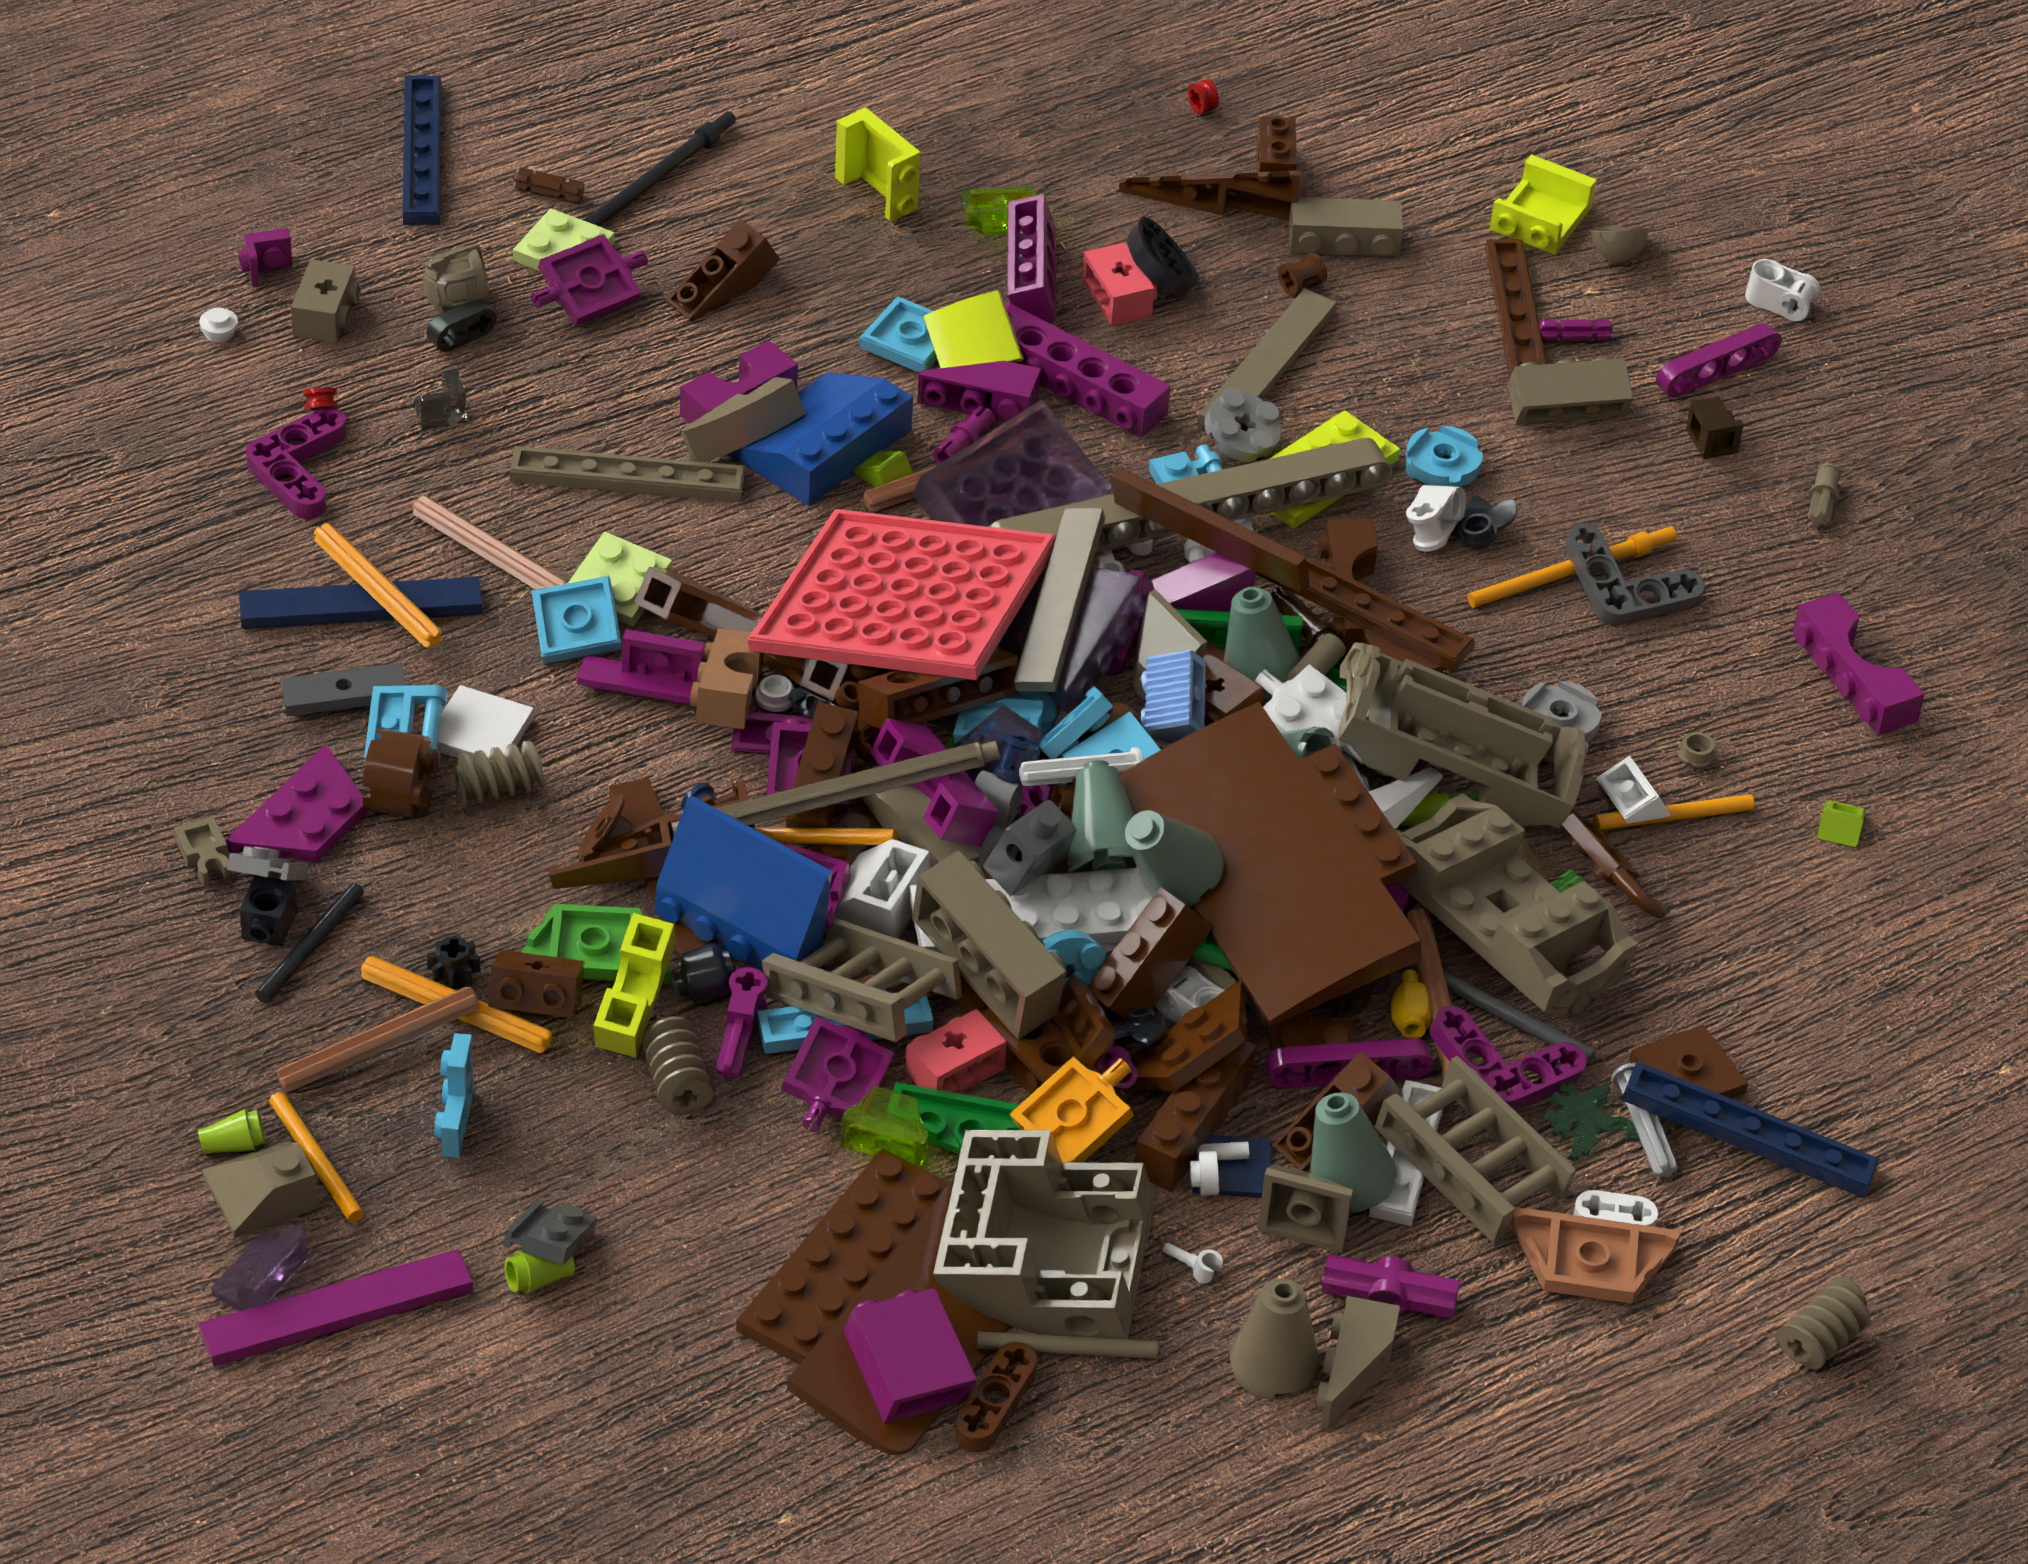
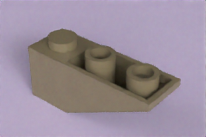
M1347 1296L1344 1313L1335 1312L1330 1339H1336L1338 1342L1336 1348L1327 1347L1323 1373L1330 1374L1329 1383L1320 1381L1315 1407L1324 1410L1321 1428L1329 1429L1389 1369L1400 1306Z

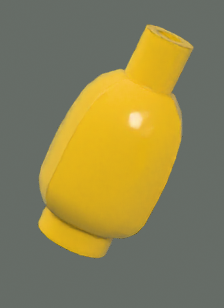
M1406 970L1402 973V983L1394 991L1391 999L1392 1020L1396 1028L1401 1031V1034L1408 1039L1422 1037L1432 1023L1429 994L1426 986L1419 982V974L1415 970Z

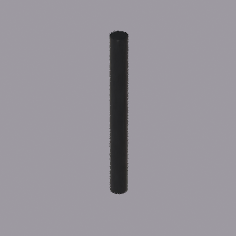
M351 883L258 987L255 991V996L258 1000L268 1003L363 896L364 890L359 884Z

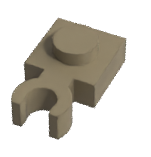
M214 816L174 827L175 841L187 867L197 865L198 878L203 885L209 884L208 872L211 870H219L223 873L225 879L230 878V870H227L229 860L226 857L228 856L227 844Z

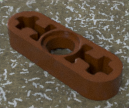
M1010 1342L998 1350L957 1415L955 1439L961 1448L969 1452H983L993 1446L1036 1376L1037 1355L1032 1347L1022 1342ZM1017 1361L1022 1362L1024 1365H1017L1012 1373V1379L1009 1378V1365L1013 1366L1016 1364ZM999 1390L1004 1392L1009 1398L1003 1403L996 1404L987 1401L984 1395L989 1391ZM980 1415L985 1417L984 1429L979 1428L975 1433L968 1431V1429L973 1430L976 1428L980 1421Z

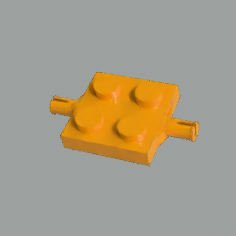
M1073 1056L1013 1110L1010 1116L1021 1130H1051L1062 1163H1083L1134 1117L1131 1108L1116 1095L1113 1089L1132 1070L1125 1061L1123 1062L1121 1058H1118L1101 1075L1087 1069Z

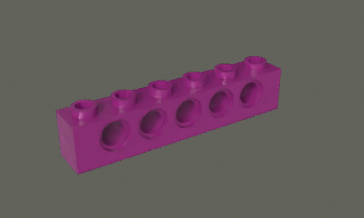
M1003 300L1024 359L1018 362V364L1041 368L1039 385L1141 438L1168 415L1170 385Z

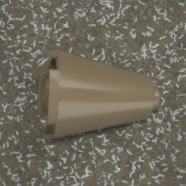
M1274 1279L1263 1286L1230 1350V1362L1236 1382L1248 1392L1265 1399H1275L1276 1394L1290 1393V1397L1300 1395L1312 1386L1319 1370V1353L1306 1294L1298 1283L1289 1279Z

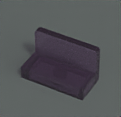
M290 1224L278 1238L268 1232H263L212 1285V1296L239 1311L267 1304L308 1260L306 1231Z

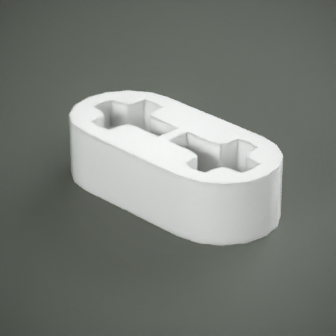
M1588 1190L1577 1197L1573 1215L1656 1227L1658 1210L1652 1201L1641 1196ZM1589 1209L1597 1210V1215H1591ZM1633 1215L1641 1216V1221H1635Z

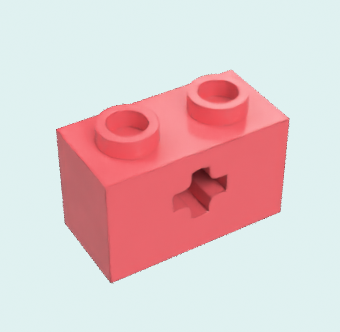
M1125 242L1084 252L1082 281L1111 326L1152 316L1153 301L1157 299L1156 285L1136 265Z
M975 1009L962 1017L951 1019L946 1025L927 1035L918 1036L908 1044L905 1074L917 1086L961 1093L1005 1069L1007 1040Z

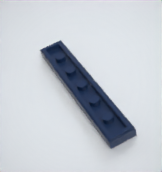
M405 76L403 225H440L441 76Z
M479 576L392 582L427 617L482 614ZM360 584L239 591L241 629L395 619Z
M1638 1061L1635 1063L1621 1098L1622 1101L1865 1198L1879 1161V1158Z

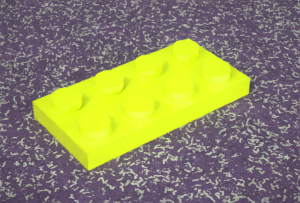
M1344 410L1269 459L1360 438H1371L1377 443L1389 464L1392 465L1399 460L1400 448ZM1343 496L1271 513L1294 529Z

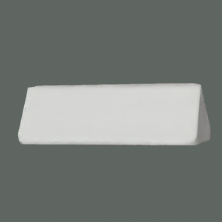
M1630 756L1596 778L1627 823L1661 819L1671 815Z

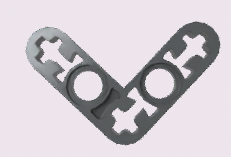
M1580 523L1570 530L1565 545L1566 552L1596 615L1605 624L1612 626L1622 625L1690 609L1698 604L1705 585L1701 576L1696 572L1681 569L1625 582L1603 534L1597 527L1588 523ZM1591 543L1590 549L1588 550L1586 544ZM1593 568L1603 569L1608 573L1609 579L1597 580L1592 577L1589 570ZM1643 591L1653 592L1659 597L1660 602L1654 604L1647 603L1641 598L1640 593ZM1609 599H1611L1613 605H1607ZM1615 606H1621V609L1617 610Z

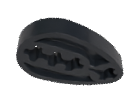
M1142 217L1129 233L1127 240L1134 262L1150 280L1164 290L1177 296H1186L1199 280L1197 271L1183 250L1160 225L1150 218Z

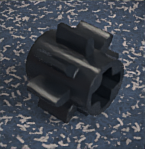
M458 936L447 937L442 941H436V953H427V968L432 971L433 981L440 982L451 989H458L467 984H472V973L481 972L480 956L475 953L474 942L468 944L466 940Z

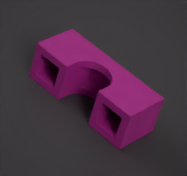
M768 340L739 356L738 382L720 380L709 371L681 386L680 416L691 424L736 394L747 395L774 377L793 380L797 389L798 364Z

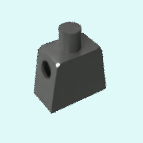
M1046 800L1012 823L1004 831L985 861L983 868L1011 897L1067 858L1076 828L1052 801ZM1021 850L1022 861H1016L1015 858Z

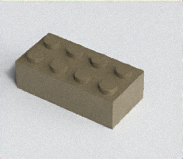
M957 850L919 874L912 920L942 954L958 959L960 975L1015 1038L1019 1040L1057 1015L1066 975L1063 961L1055 952H1049L1039 941L1035 929L1029 922L1021 921L1013 912L1007 897L1001 891H995L985 880L984 873L979 865L973 860L968 861L960 850Z

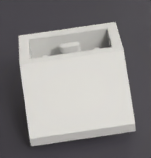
M891 839L860 853L850 867L851 877L835 918L898 939L913 915L909 900L910 885H917L918 875L931 867L929 851Z

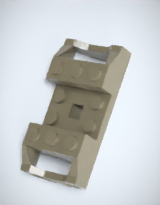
M1357 642L1353 644L1340 665V678L1347 681L1346 706L1339 725L1338 740L1349 744L1368 767L1384 776H1392L1405 782L1419 759H1422L1434 767L1447 769L1464 776L1471 782L1478 783V802L1497 805L1520 826L1550 825L1557 829L1561 827L1575 806L1583 780V763L1589 744L1585 742V731L1578 728L1556 725L1552 723L1551 717L1411 660L1405 659L1402 662L1380 653V648L1377 646ZM1368 708H1369V721L1365 719V718H1366V715H1367V712H1368ZM1540 761H1546L1554 765L1555 789L1553 795L1538 789L1537 766Z
M1462 793L1448 800L1431 819L1404 832L1394 828L1417 862L1416 873L1396 882L1545 1013L1556 1018H1563L1570 1013L1573 1015L1580 1013L1595 997L1605 993L1629 969L1638 943L1629 936L1614 906L1585 881L1559 892L1517 855L1525 830L1497 805L1473 801ZM1595 944H1598L1607 952L1597 963L1570 977L1565 976L1572 956Z

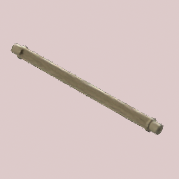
M996 741L984 744L975 742L716 809L749 826L985 766V762L1000 759ZM679 821L672 822L674 835Z

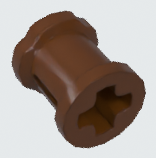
M1314 252L1308 254L1300 262L1295 264L1285 263L1280 265L1278 269L1280 284L1284 291L1291 296L1299 294L1302 288L1311 284L1317 286L1323 284L1327 280L1328 275L1322 258Z

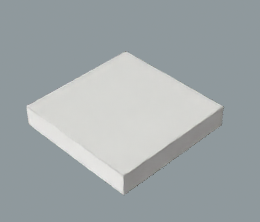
M459 685L441 713L437 749H439L440 753L458 758L459 754L466 753L472 762L474 753L478 750H483L489 759L490 750L493 747H499L505 756L507 745L515 744L517 746L534 719V708Z

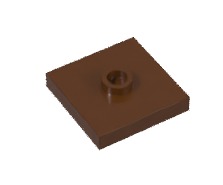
M1704 1025L1631 1050L1629 1061L1631 1063L1641 1062L1728 1098L1739 1096L1747 1091L1748 1082Z

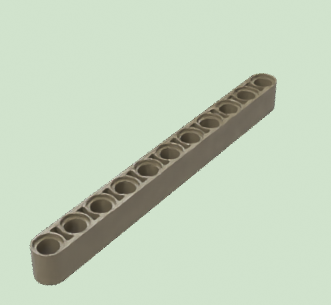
M1360 438L1156 485L1231 521L1375 489L1389 480L1392 474V467L1373 439ZM1113 494L1001 519L989 526L1057 536L1065 508H1103L1105 521L1096 552L1178 534L1116 504Z

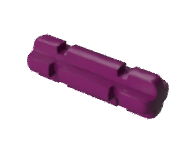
M1597 319L1594 323L1590 320H1560V323H1557L1555 320H1542L1539 325L1542 340L1556 341L1557 338H1560L1562 341H1591L1592 338H1595L1597 341H1609L1613 334L1612 322L1607 319Z

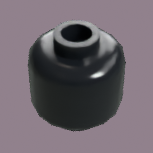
M711 943L681 954L679 957L680 970L673 972L681 996L689 994L695 1004L703 1005L732 994L729 989V978L736 971L729 949L722 951L717 944Z

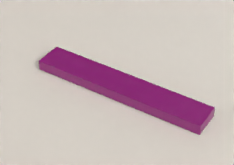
M459 1249L204 1321L199 1323V1330L212 1366H217L473 1292V1281Z

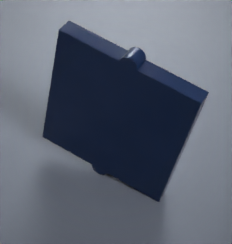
M1210 1135L1204 1144L1248 1142L1249 1159L1218 1161V1195L1262 1198L1265 1172L1267 1167L1273 1165L1270 1163L1271 1139ZM1197 1155L1192 1161H1197ZM1192 1187V1193H1200V1188Z

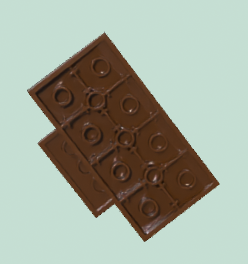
M1258 702L1178 740L1120 774L1135 815L1139 812L1150 810L1206 831L1220 847L1224 859L1221 878L1213 890L1209 888L1199 897L1201 901L1193 905L1192 908L1198 915L1214 926L1209 932L1210 936L1269 1027L1421 960V939L1385 887L1416 873L1417 862L1336 744L1298 759L1261 703Z

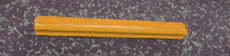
M325 523L322 527L315 529V542L425 648L431 649L435 644L439 645L441 643L442 630L339 531L329 523Z
M368 956L361 966V977L424 1005L456 992L454 989L375 956ZM478 1000V1010L458 1018L538 1053H544L552 1041V1032L549 1029L499 1008L488 1007L487 1003Z

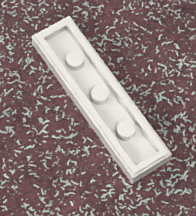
M1405 1080L1402 1091L1403 1096L1401 1098L1408 1105L1414 1106L1442 1088ZM1443 1108L1424 1119L1436 1132ZM1388 1141L1387 1150L1394 1160L1397 1177L1392 1183L1393 1190L1389 1197L1377 1206L1370 1208L1369 1217L1412 1226L1425 1176Z

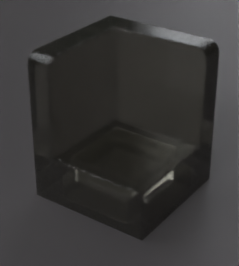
M457 369L442 371V393L420 396L413 401L421 430L467 423L466 393Z

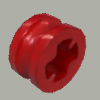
M1210 79L1201 80L1200 84L1197 82L1189 84L1188 99L1192 109L1197 114L1205 113L1207 109L1212 111L1218 108L1219 94L1215 84Z
M322 387L303 390V396L308 399L307 404L304 405V410L338 409V403L334 401L337 388Z

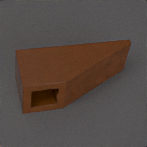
M740 219L665 301L692 322L755 287L777 264L780 258L764 236Z
M1361 1051L1272 1144L1297 1169L1305 1172L1311 1167L1315 1111L1321 1099L1333 1093L1353 1095L1374 1126L1383 1101L1395 1093L1400 1097L1403 1096L1392 1078Z

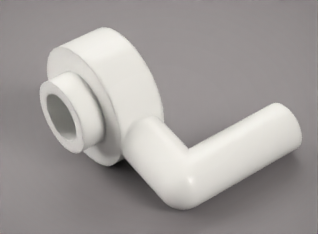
M1248 1142L1200 1145L1196 1151L1197 1161H1190L1191 1187H1199L1201 1196L1218 1195V1161L1249 1159Z

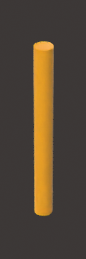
M1752 794L1665 805L1671 815L1661 819L1627 823L1620 812L1595 815L1594 822L1600 830L1752 811L1754 810L1755 802Z
M756 827L757 831L781 844L880 845L891 839L898 841L897 829Z
M283 1092L273 1094L269 1099L270 1105L294 1141L300 1144L310 1165L350 1223L361 1220L364 1216L363 1210Z

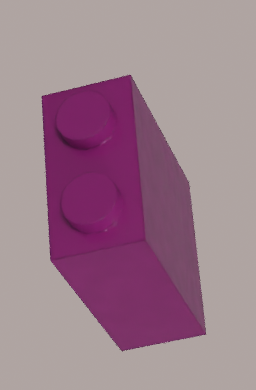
M935 1288L920 1292L916 1289H910L900 1293L895 1298L880 1302L874 1299L867 1300L853 1308L843 1332L884 1423L967 1401L977 1379Z

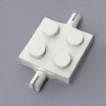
M1310 664L1294 679L1285 683L1280 682L1266 669L1258 675L1255 682L1273 696L1263 708L1280 732L1315 726L1325 727L1332 731L1335 736L1329 737L1332 745L1336 744L1341 752L1345 751L1360 762L1361 765L1365 764L1349 744L1338 740L1339 725L1346 706L1347 693ZM1368 709V712H1367V715H1366V718H1365V719L1368 720V721H1369V709Z

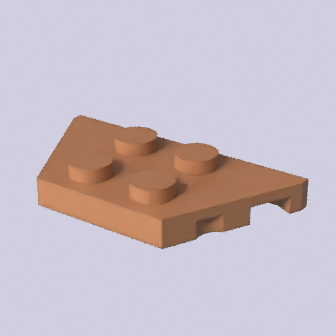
M1515 1207L1516 1209L1510 1222L1543 1291L1630 1304L1634 1302L1678 1247L1680 1230Z

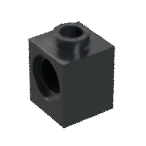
M254 875L240 908L242 939L283 947L298 911L295 881Z

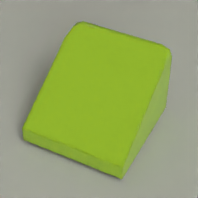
M878 451L854 469L858 477L874 487L913 474L907 456L902 451Z
M1831 800L1826 801L1817 834L1818 838L1856 847L1866 810Z

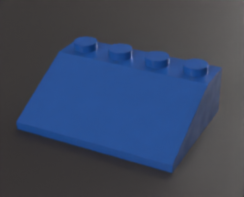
M826 372L798 392L806 412L805 415L758 441L728 453V455L810 506L855 473L854 469L876 452L886 450L912 431L913 396L883 378Z
M691 796L685 804L657 881L654 913L668 922L674 923L678 921L692 928L694 934L702 941L709 942L714 940L720 943L722 950L729 949L732 957L763 972L762 960L772 953L799 962L823 946L832 871L700 799Z

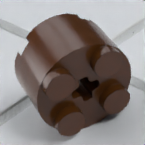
M377 728L375 733L379 736L380 740H371L363 773V786L370 787V798L362 797L364 809L409 817H417L419 813L427 814L432 798L431 789H427L429 774H435L437 771L439 749H433V743L427 735Z

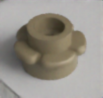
M1691 732L1685 735L1679 743L1677 755L1687 766L1700 769L1707 767L1710 762L1716 760L1717 750L1714 748V740L1708 734Z

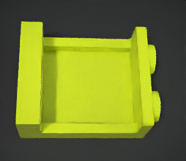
M866 107L837 120L835 178L845 185L862 177L886 197L885 218L890 222L917 210L921 152Z
M1531 154L1525 162L1521 182L1506 200L1498 198L1494 202L1490 230L1513 239H1521L1523 243L1556 255L1591 210L1597 179Z

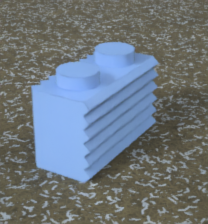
M1192 649L1147 657V671H1144L1142 674V686L1147 694L1145 696L1146 708H1143L1141 711V723L1145 731L1152 737L1173 743L1204 728L1206 662Z

